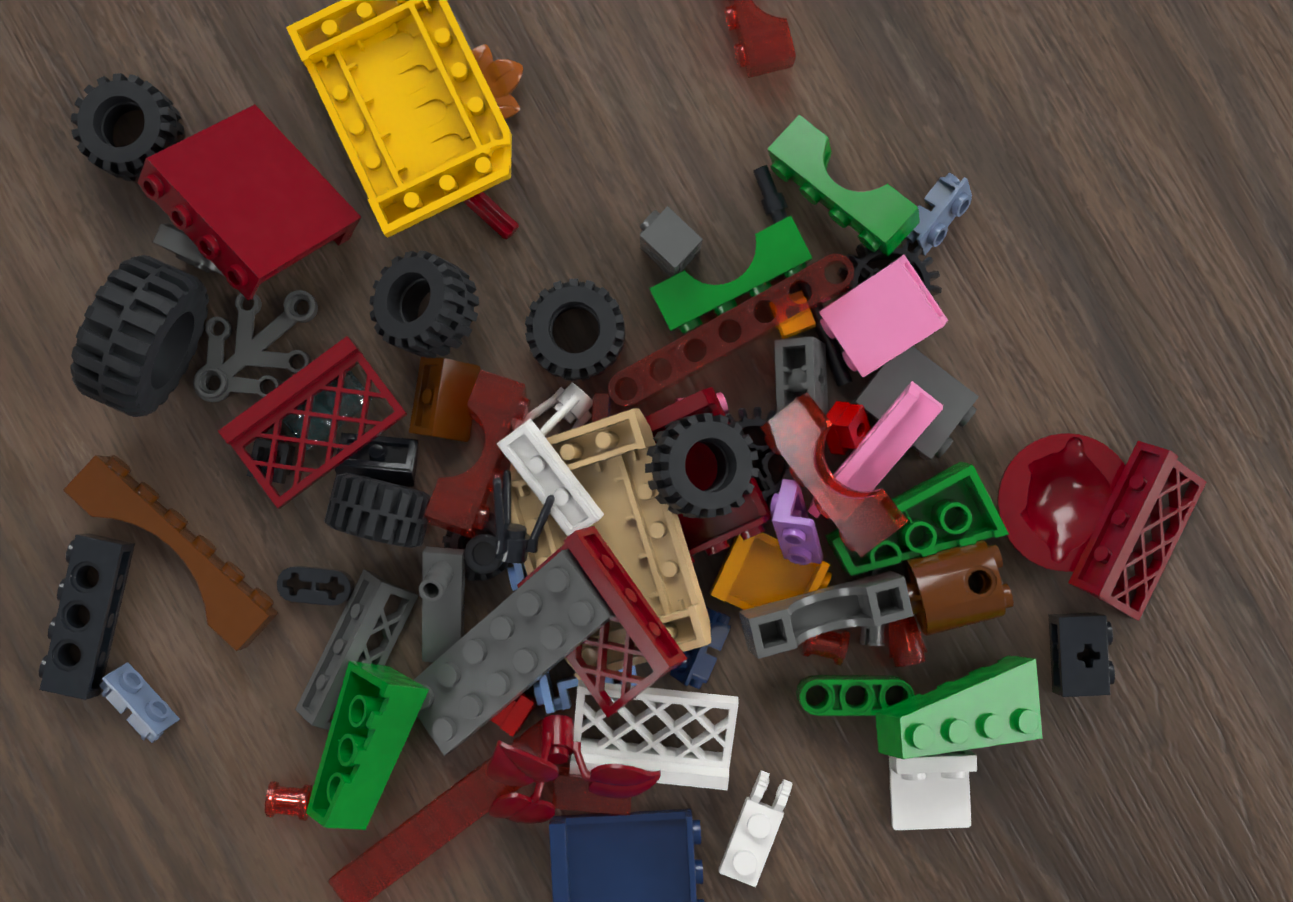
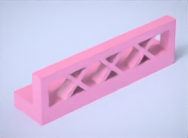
M911 381L867 433L857 449L850 453L813 497L808 512L815 518H818L824 511L843 526L943 410V405Z

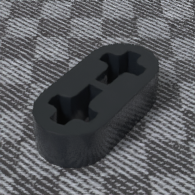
M294 566L283 570L278 576L277 590L280 596L291 602L333 606L349 600L354 590V582L351 576L342 570ZM296 573L299 574V580L312 582L311 588L299 589L297 595L294 594L293 587L287 586V580L294 578ZM334 576L338 577V584L345 587L344 592L337 593L336 598H332V591L319 589L320 583L333 582Z

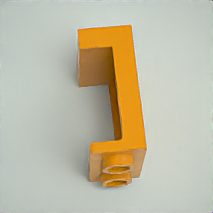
M763 532L744 541L739 534L735 536L709 594L746 610L827 588L832 573L827 572L830 564L823 560L821 564L809 563L807 565H799L784 559L778 539Z

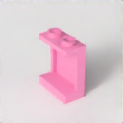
M904 254L819 311L822 316L820 323L824 331L831 339L837 338L845 350L842 352V356L846 364L852 371L858 370L862 377L867 376L941 329L948 321Z

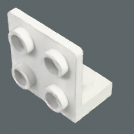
M963 750L909 759L889 756L891 822L894 830L970 827L969 772L977 771V755L971 750Z

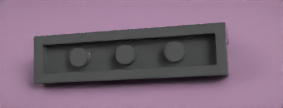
M363 569L295 709L312 726L330 730L332 723L330 717L337 705L349 661L385 665L419 595L387 582L376 573ZM390 594L402 597L397 611L385 616L383 608ZM381 630L383 640L380 646L368 652L366 643L370 635Z

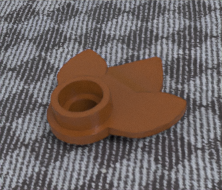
M486 44L472 49L471 51L504 119L512 117L520 111V107L511 93L521 80L523 66L508 59L493 61L491 50Z

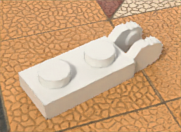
M762 770L759 772L750 797L745 799L719 866L720 874L753 887L757 886L784 816L783 809L786 806L793 785L792 782L783 779L777 789L773 805L770 806L762 803L760 800L768 787L770 773Z

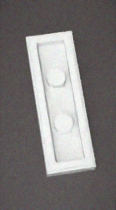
M531 418L497 443L498 447L543 505L549 495L555 497L550 514L567 536L576 530L590 527L602 518L604 513Z

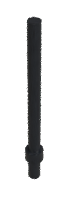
M764 165L753 170L764 198L761 200L766 216H771L774 224L787 218L788 216L785 211L788 208L783 193H778L768 166ZM808 269L807 272L795 277L813 315L816 323L815 330L819 340L826 344V358L839 387L852 382V378L836 338L831 339L820 323L822 316L819 311L824 307Z

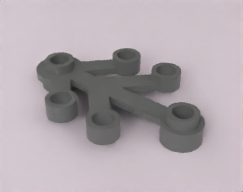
M303 290L291 292L285 298L284 312L253 338L255 315L261 310L262 302L259 296L255 294L253 297L254 307L246 311L243 308V301L246 298L240 293L235 300V306L238 310L235 354L224 362V341L232 334L231 323L222 317L209 319L206 324V333L209 336L207 364L201 367L194 376L193 386L196 394L208 402L223 401L231 392L259 394L261 397H265L267 394L263 390L264 383L272 380L275 388L282 384L278 378L265 375L257 380L234 376L246 366L283 368L297 373L311 363V357L301 350H293L290 353L266 352L264 350L297 322L306 323L314 319L318 312V303L315 297ZM301 301H307L309 310L307 313L300 315L297 312V305ZM222 322L225 330L223 334L216 336L213 328L216 323ZM297 355H302L305 360L304 366L300 369H295L292 364L294 357ZM217 376L220 379V386L216 390H211L209 381L212 377Z

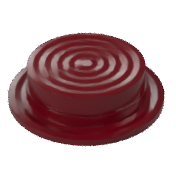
M1064 433L1049 435L1025 446L1007 465L998 488L997 510L1009 535H1006L1009 542L1022 556L1036 565L1055 571H1074L1125 468L1124 462L1105 444L1080 434Z

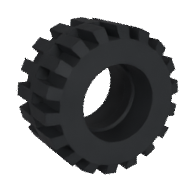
M122 73L113 74V81L103 76L97 79L99 86L94 88L89 84L83 90L88 95L84 100L78 97L74 104L79 108L78 114L72 113L71 122L78 126V128L71 130L73 139L80 142L77 148L83 155L88 157L87 160L117 178L121 177L126 181H135L136 177H140L147 157L180 142L177 137L178 135H184V126L177 120L181 119L179 111L172 106L174 103L148 81L144 82L140 77L131 74L129 78L125 77ZM142 110L145 124L140 137L130 145L115 147L113 128L117 120L129 111Z
M420 250L418 253L409 251L405 252L404 258L397 256L392 259V266L390 268L385 266L380 272L383 275L380 281L375 280L372 287L376 289L375 295L370 296L369 305L374 306V310L370 312L371 321L376 322L374 329L377 334L383 336V340L420 357L436 358L437 354L440 356L450 354V347L458 349L463 344L461 338L464 335L469 337L472 332L469 326L472 321L476 322L478 313L474 312V307L479 305V297L473 294L477 288L475 283L469 280L470 276L458 266L427 251ZM431 291L429 305L418 318L419 306L423 298Z
M569 279L567 283H561V280L553 283L554 287L549 290H542L539 293V299L536 302L533 301L529 307L531 311L529 317L526 316L525 326L527 327V333L525 335L531 349L530 351L540 365L548 370L549 373L556 377H562L565 380L574 381V379H581L584 381L589 380L592 376L603 374L605 369L615 363L624 345L625 326L618 303L609 295L606 289L603 287L599 288L595 286L594 282L586 280V283L579 282L578 279ZM570 309L589 311L596 318L599 325L597 341L591 348L581 353H569L562 350L553 338L552 330L556 319Z
M702 413L672 421L665 426V431L656 434L653 439L657 444L650 446L647 451V456L652 457V463L645 464V473L652 472L653 480L648 481L650 490H658L659 494L655 498L660 504H668L669 511L674 514H683V517L710 518L729 514L732 512L731 508L740 507L745 502L742 495L751 494L755 487L749 483L750 478L758 477L759 469L752 468V460H758L757 451L750 452L748 445L753 443L749 435L741 436L739 434L743 427L737 422L728 423L729 417L723 415L712 416V413ZM696 442L709 447L717 461L716 478L705 491L696 488L688 479L685 471L686 455Z
M350 473L337 474L324 522L335 530L357 537L402 547H418L423 544L434 499L426 492Z

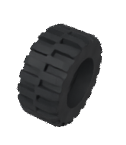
M135 256L123 261L119 265V269L113 270L107 277V282L104 286H100L96 292V298L92 305L88 306L84 315L85 320L78 329L76 335L77 343L73 347L71 355L73 363L70 365L73 376L72 380L78 391L84 396L132 417L148 416V414L155 412L159 405H163L171 391L174 392L178 386L182 375L186 373L189 362L197 350L199 338L204 331L205 326L203 324L208 314L206 305L209 302V296L202 281L151 256Z

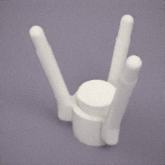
M571 383L565 390L560 387L552 397L520 418L508 428V432L511 433L530 418L533 421L555 404L554 409L557 412L540 429L542 434L545 436L563 418L570 424L576 419L572 428L574 429L583 426L592 417L588 410L595 403L576 384Z

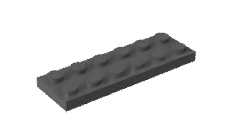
M569 549L560 551L414 679V681L429 689L417 716L444 756L457 749L615 616Z

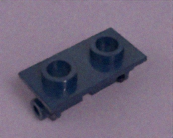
M707 606L711 626V643L707 646L683 652L688 659L672 669L669 674L682 684L690 685L697 689H700L703 683L707 684L717 661L715 656L706 653L708 646L721 651L732 627L729 625L730 616L719 611L716 612Z

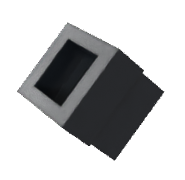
M257 438L254 441L251 454L253 460L268 462L272 441ZM284 443L278 444L277 456L281 457L280 464L292 466L296 447ZM259 466L266 476L267 467ZM275 468L272 482L285 484L286 476L290 475L291 470ZM248 469L247 476L255 478Z

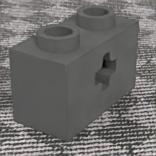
M668 206L661 213L654 210L640 225L642 229L640 233V249L670 277L682 272L700 253L703 239Z
M815 337L774 340L777 419L782 421L788 420L791 424L822 421L828 413L826 344Z

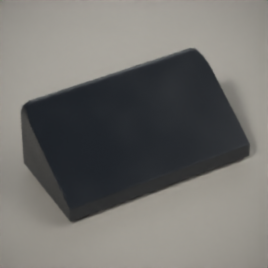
M341 433L339 444L350 445L357 440L358 434ZM378 436L335 468L336 475L350 473L401 486L413 487L416 476L419 441L417 439ZM337 449V454L343 449Z

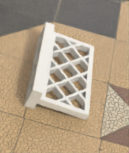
M578 680L573 741L581 742V753L590 772L593 768L604 764H623L651 772L661 770V776L656 783L719 790L728 789L729 767L739 704L738 697L648 687L633 700H642L649 708L635 717L624 706L618 713L627 722L613 731L603 721L606 715L602 709L595 712L585 702V695L592 694L583 681ZM605 683L604 690L614 703L621 696V684ZM671 704H681L689 712L674 721L664 709ZM711 708L729 709L728 717L715 725L704 713ZM583 714L587 717V719H585L584 721ZM657 715L667 726L653 735L642 723ZM697 719L706 731L692 739L682 727ZM593 725L605 735L601 740L581 738L582 732ZM635 729L645 741L640 744L627 743L621 737ZM674 733L684 745L679 748L665 747L660 742ZM714 737L723 746V753L703 751L700 745ZM572 754L569 774L581 775L575 756Z

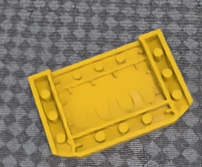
M341 0L286 27L369 198L367 200L382 232L387 238L511 178L512 134L447 0Z

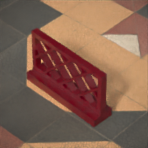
M346 336L226 424L218 432L225 442L232 446L274 505L281 509L405 417L407 413L364 357L355 342ZM358 364L367 374L365 391L344 388L346 373ZM338 379L337 387L329 386ZM372 383L375 384L381 393L371 392ZM321 391L336 392L333 415L312 412L314 396ZM343 394L364 396L361 418L339 416ZM370 397L386 399L395 412L382 421L367 420ZM306 403L305 411L297 410ZM288 415L304 416L301 438L280 436L282 420ZM311 417L332 420L328 442L308 440ZM338 421L359 424L356 441L350 445L335 443ZM366 425L374 426L372 429L365 433ZM274 427L273 435L265 434V432ZM257 438L272 440L268 462L253 460L245 447ZM279 441L300 443L296 466L275 463ZM306 445L327 447L325 464L318 469L303 467ZM334 448L343 449L333 457ZM259 466L267 467L266 476ZM274 469L295 471L293 487L280 496L272 485ZM302 472L311 473L301 481Z
M1137 441L1068 582L1077 589L1091 594L1137 621L1140 620L1207 483L1177 460L1178 456L1171 450ZM1189 482L1190 484L1181 499L1180 486ZM1168 493L1169 506L1162 509L1161 497ZM1170 518V525L1166 533H1164L1163 521ZM1151 529L1152 541L1145 544L1144 532ZM1153 553V560L1146 569V556ZM1134 564L1135 576L1127 580V568ZM1136 588V595L1129 607L1128 592Z
M595 526L576 530L563 540L565 542L564 545L525 577L517 586L518 588L522 586L562 550L569 549L615 616L600 628L599 639L589 637L582 643L598 647L597 667L587 665L582 658V644L566 656V658L607 718H609L688 658ZM610 621L620 622L626 630L625 644L608 641ZM608 649L624 652L623 672L606 669ZM633 654L643 656L653 669V672L646 678L632 675ZM605 677L622 681L621 696L614 703L604 690ZM631 683L637 684L631 689Z

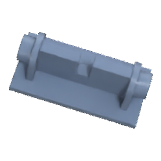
M948 173L946 177H940L924 198L926 203L934 207L930 212L921 205H918L920 223L910 232L906 239H909V243L912 244L917 239L919 246L923 248V255L926 256L932 247L940 245L947 234L948 226L954 218L962 216L968 209L972 199L968 179L964 177L960 182L951 173Z
M128 662L102 678L103 682L99 685L103 690L101 695L106 697L120 714L128 708L132 711V714L126 720L140 734L143 741L148 739L151 743H154L164 734L163 731L180 720L168 704L160 698Z

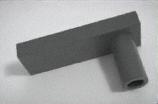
M426 546L423 551L422 582L419 586V594L422 597V661L435 662L464 636V549Z

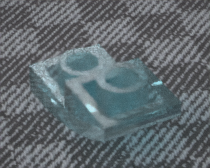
M349 370L345 376L344 388L365 391L362 384ZM338 379L329 386L337 387ZM321 391L314 396L312 412L333 415L336 392ZM343 394L339 416L353 417L362 409L364 396ZM306 403L297 410L305 411ZM290 414L283 422L296 438H301L304 416ZM311 417L308 440L323 441L330 435L332 420ZM338 421L337 429L340 428L346 422ZM306 445V450H311L315 445Z

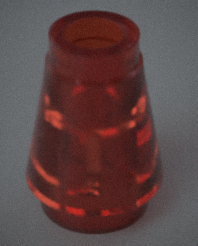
M914 616L890 622L889 659L893 658L895 668L925 663L924 653L928 652Z

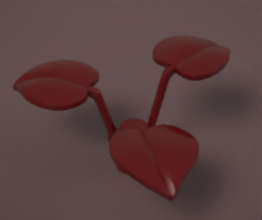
M564 715L547 716L542 720L540 758L506 744L501 740L497 741L494 753L487 764V776L491 780L505 785L527 786L535 782L536 787L530 797L520 793H509L496 798L490 805L489 815L524 824L543 823L550 820L555 815L554 804L539 800L544 782L556 779L558 777V767L554 764L566 763L572 754L575 756L582 779L589 782L588 790L591 793L608 798H629L647 791L659 780L661 770L651 772L629 765L604 764L593 768L590 772L581 753V742L573 741L574 720Z

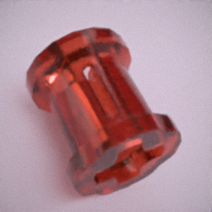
M845 630L841 633L829 631L805 640L802 650L803 656L809 657L811 654L833 659L834 664L841 666L847 653L850 632Z
M271 781L265 798L266 817L273 818L275 814L298 816L299 820L306 821L309 817L306 811L313 790L312 785L305 784L302 788L280 786L279 782Z

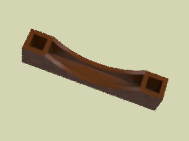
M95 455L63 491L91 517L112 518L132 523L153 533L168 544L186 563L198 584L205 604L207 624L236 651L247 648L278 614L271 607L274 601L263 590L259 588L253 590L244 582L245 574L230 561L224 563L214 554L217 550L216 547L202 535L196 537L186 528L188 521L179 512L172 508L167 510L157 501L160 498L159 494L145 482L139 484L129 475L131 468L123 460L115 455L112 457Z

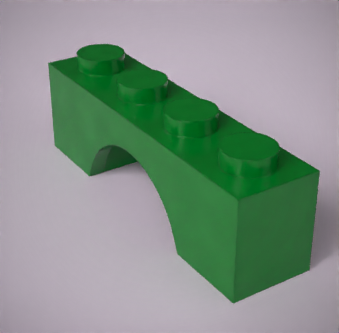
M798 115L769 146L768 152L772 162L770 166L772 171L783 181L788 182L791 179L799 185L800 193L810 203L817 205L820 202L829 209V216L839 226L846 228L849 225L859 233L857 237L860 242L872 252H876L879 249L888 257L920 223L918 207L889 184L866 192L847 190L836 184L827 173L828 163L832 154L829 138L801 115Z
M792 216L755 234L756 250L753 261L746 272L736 280L726 284L711 285L702 283L694 279L686 271H682L649 288L670 331L680 329L683 335L703 325L701 317L715 311L717 317L738 307L736 299L748 293L754 299L773 289L771 281L783 275L789 281L807 272L806 263L812 261V256Z

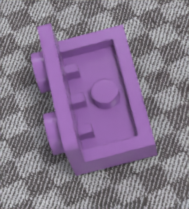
M783 479L779 494L774 493L770 506V514L773 517L772 523L783 557L799 565H807L809 563L821 564L823 560L822 548L814 520L808 517L799 481Z

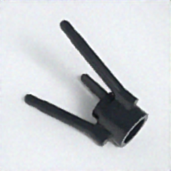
M505 470L503 472V486L501 479L495 478L493 480L496 527L495 557L506 563H523L527 561L528 552L537 553L538 541L551 512L555 497L553 495L547 497L531 536L526 533L527 528L525 526L511 523V472Z

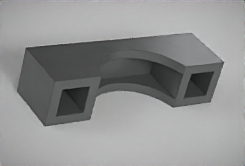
M886 571L739 611L747 649L756 658L760 659L796 649L805 640L822 633L848 627H876L912 617L913 611L905 577L892 571Z

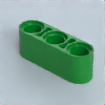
M811 675L803 678L796 689L797 700L804 710L817 716H876V712L892 706L886 703L885 693L888 688L895 685L901 686L903 690V696L899 702L915 695L914 690L908 683L893 675ZM816 685L824 687L825 698L822 702L815 705L806 702L805 696L809 688ZM855 685L862 686L864 697L861 702L854 705L846 703L845 694L847 690Z

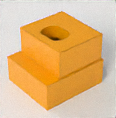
M802 290L768 304L782 339H787L816 327ZM795 307L799 308L801 312L800 317L792 320L787 318V310Z

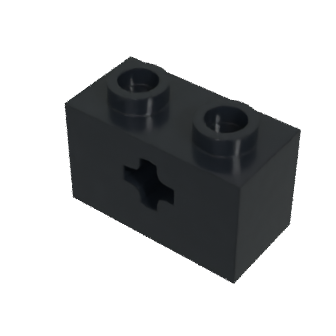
M1095 612L1048 614L1052 692L1061 697L1111 695L1110 685L1115 682V669L1112 661H1109L1108 645H1111L1113 642V630L1111 623L1107 621V616ZM1084 648L1089 649L1088 656H1083L1082 660L1077 659V653L1083 652Z

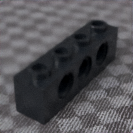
M90 533L76 534L75 539L70 542L66 551V562L69 563L66 578L62 579L57 590V600L60 601L57 616L52 619L48 628V639L51 640L48 655L42 659L39 667V677L42 678L39 690L83 700L100 695L102 688L99 685L103 682L102 678L105 676L135 543ZM90 567H94L99 573V581L95 587L87 579ZM82 605L86 606L90 612V620L87 624L82 623L78 616L79 608ZM72 644L77 645L81 651V659L78 663L70 657L69 650Z

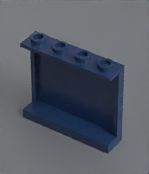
M691 809L553 816L550 819L549 835L553 902H704V899H697L696 884H703L702 859H694V844H701L700 820H692Z

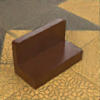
M422 356L409 433L468 442L480 377V366L446 358H426Z

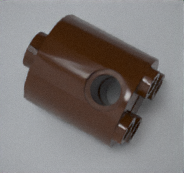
M980 540L975 544L963 547L958 546L938 551L933 555L920 556L904 560L903 562L905 581L913 615L915 614L918 625L925 636L1003 617L1006 608L1014 606L1010 587L1007 583L1002 584L998 568L1003 567V562L996 544L988 546L985 541ZM971 573L978 581L975 592L970 590L968 586V579Z

